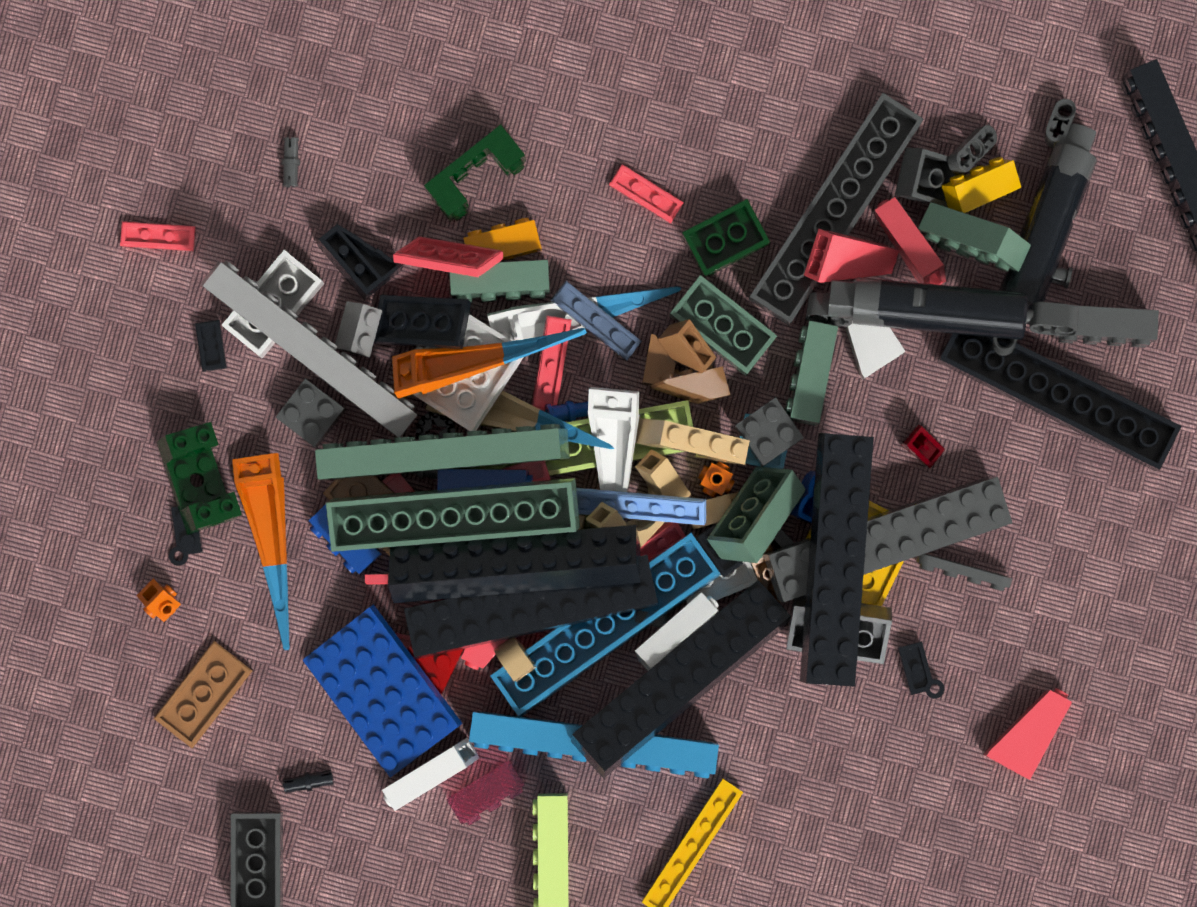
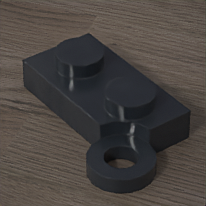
M171 507L177 547L170 550L169 560L172 564L181 566L188 561L190 554L203 553L201 533L198 531L187 535L179 508ZM178 551L183 553V559L180 561L174 558L175 553Z
M922 641L898 647L910 695L926 692L930 698L936 699L941 697L945 691L944 684L940 680L932 679ZM933 684L939 686V691L936 694L930 691V687Z

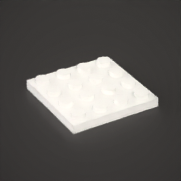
M469 314L463 347L511 341ZM417 347L416 349H437V348H433V347ZM523 358L426 394L418 392L413 395L467 430L476 431Z

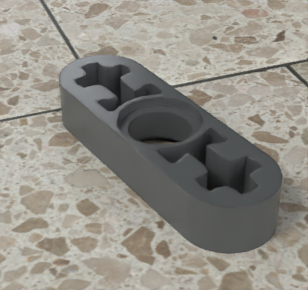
M985 125L975 129L950 154L948 165L954 174L958 175L970 171L996 144L997 134L994 128L990 125ZM970 144L974 146L975 155L970 150Z

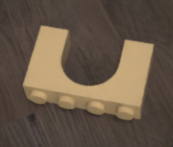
M639 418L635 443L696 454L695 457L710 461L745 465L750 440L666 420Z
M651 449L635 466L648 486V494L689 497L691 495L669 460ZM603 502L585 519L591 528L636 525L640 548L665 523L639 519L625 522L617 510Z

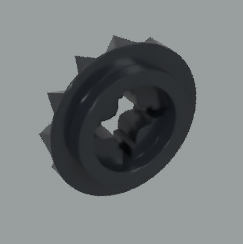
M432 412L423 415L416 426L418 440L419 436L434 435L425 434V432L432 429V420H434L438 427H446V429L439 432V439H442L445 433H455V425L452 419Z

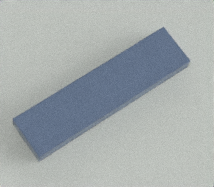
M567 281L562 284L550 300L626 361L642 342Z

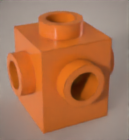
M719 461L716 465L711 463L709 467L704 465L698 479L702 480L699 485L703 487L702 492L713 498L716 495L722 496L724 492L729 494L735 482L731 479L733 476L729 472L731 468ZM716 474L722 478L719 484H715L712 481V477Z
M154 578L136 595L145 606L143 610L151 618L154 619L157 616L163 622L181 605L175 598L177 592L168 584L162 586Z

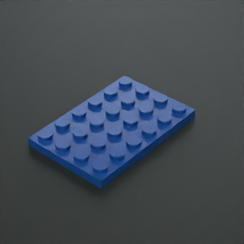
M375 605L370 606L303 659V662L390 778L463 724Z

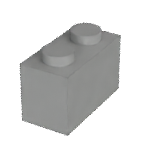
M347 301L335 345L338 346L336 349L354 355L370 357L382 310L365 304Z

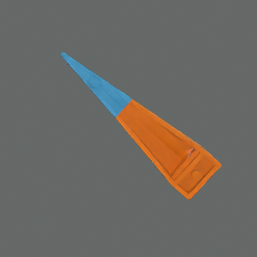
M584 328L523 340L466 346L463 349H414L392 356L394 393L398 399L418 392L426 394L585 335L587 332Z
M279 453L232 459L235 486L243 504L264 569L283 649L289 650L285 494Z

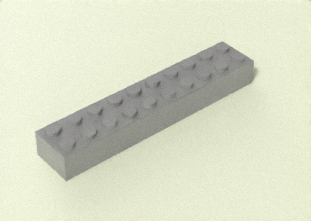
M217 261L200 283L201 286L398 438L401 437L417 416L412 411L415 408L414 405L403 397L395 398L393 396L395 394L394 390L382 381L380 384H377L374 381L376 376L363 366L360 370L355 367L356 360L345 352L337 353L335 349L338 346L324 336L322 339H319L316 336L318 331L305 321L302 324L296 321L298 315L285 306L283 309L276 305L278 300L266 291L261 294L256 290L259 285L247 276L243 279L238 276L239 269L230 262L225 261L222 263Z

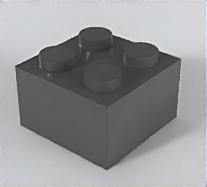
M905 148L895 195L926 205L932 202L948 208L942 185L950 182V178L957 175L949 168V156L923 148Z
M304 379L275 418L317 449L345 413L346 409L307 379Z
M776 397L734 426L742 439L750 440L748 448L761 467L804 438Z

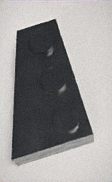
M338 224L318 239L317 246L364 301L402 271L404 264L394 263V259L384 254L383 251L372 247L364 242L363 239Z

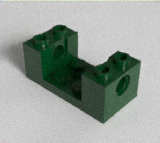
M501 124L424 185L427 194L450 222L454 219L456 221L462 219L468 213L467 209L469 208L467 199L455 186L454 182H462L469 175L467 172L472 167L479 168L488 160V155L493 158L507 177L511 173L515 176L525 168V154Z
M211 422L165 435L157 441L187 535L233 521L242 515L235 492L226 494L212 449L219 444ZM192 474H197L201 477L202 484L200 487H194L190 483V476Z

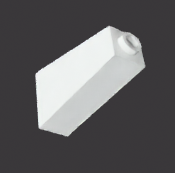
M857 278L853 281H851V279L845 281L856 282ZM853 321L851 325L845 326L862 380L906 352L890 327L853 324Z
M701 592L635 650L638 661L649 671L719 613L717 602L710 595L706 597Z
M465 738L382 790L384 800L396 811L480 759L471 742H469V739Z

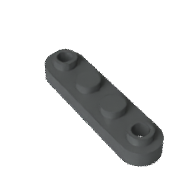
M926 553L916 558V562L920 563L919 568L934 571L935 567L944 570L943 574L946 576L957 578L958 574L967 576L966 581L981 585V581L991 583L990 588L1004 591L1005 587L1010 588L1013 578Z

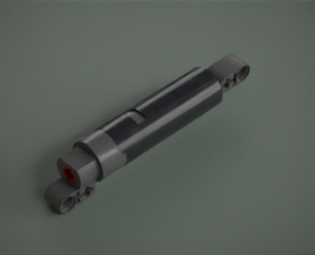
M1061 99L1055 104L1046 127L1045 142L1048 147L1052 148V151L1032 203L1033 207L1029 209L1019 235L1031 247L1019 272L1012 269L1005 272L999 288L1002 291L1026 293L1028 295V309H1031L1033 303L1045 302L1074 225L1073 220L1080 209L1097 163L1096 157L1090 153L1097 132L1086 126L1073 124L1076 106L1069 99ZM1065 109L1068 110L1071 113V115L1063 117L1058 112L1060 110ZM1058 125L1061 127L1060 135H1058L1057 138H1054L1053 135L1055 134ZM993 338V349L1002 356L1012 353L1018 340L1009 339L1010 345L1004 347L997 342L1000 338Z
M857 277L856 282L832 280L830 293L814 292L809 294L806 312L807 321L834 326H849L853 321V324L1018 340L1024 338L1026 324H1030L1029 329L1037 334L1074 336L1077 333L1079 308L1070 304L1036 302L1032 304L1031 309H1028V295L1023 292Z

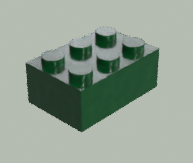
M748 199L682 232L681 235L704 278L761 250L770 243Z

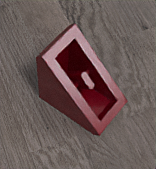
M919 424L913 428L901 444L904 449L929 468L934 465L945 451Z

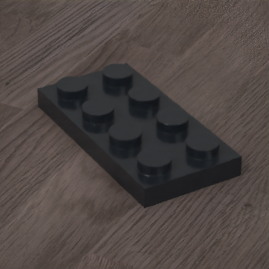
M380 295L378 309L382 310L374 343L463 349L471 302L468 299Z

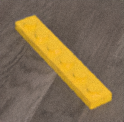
M722 778L642 900L643 904L648 907H669L743 794V791Z

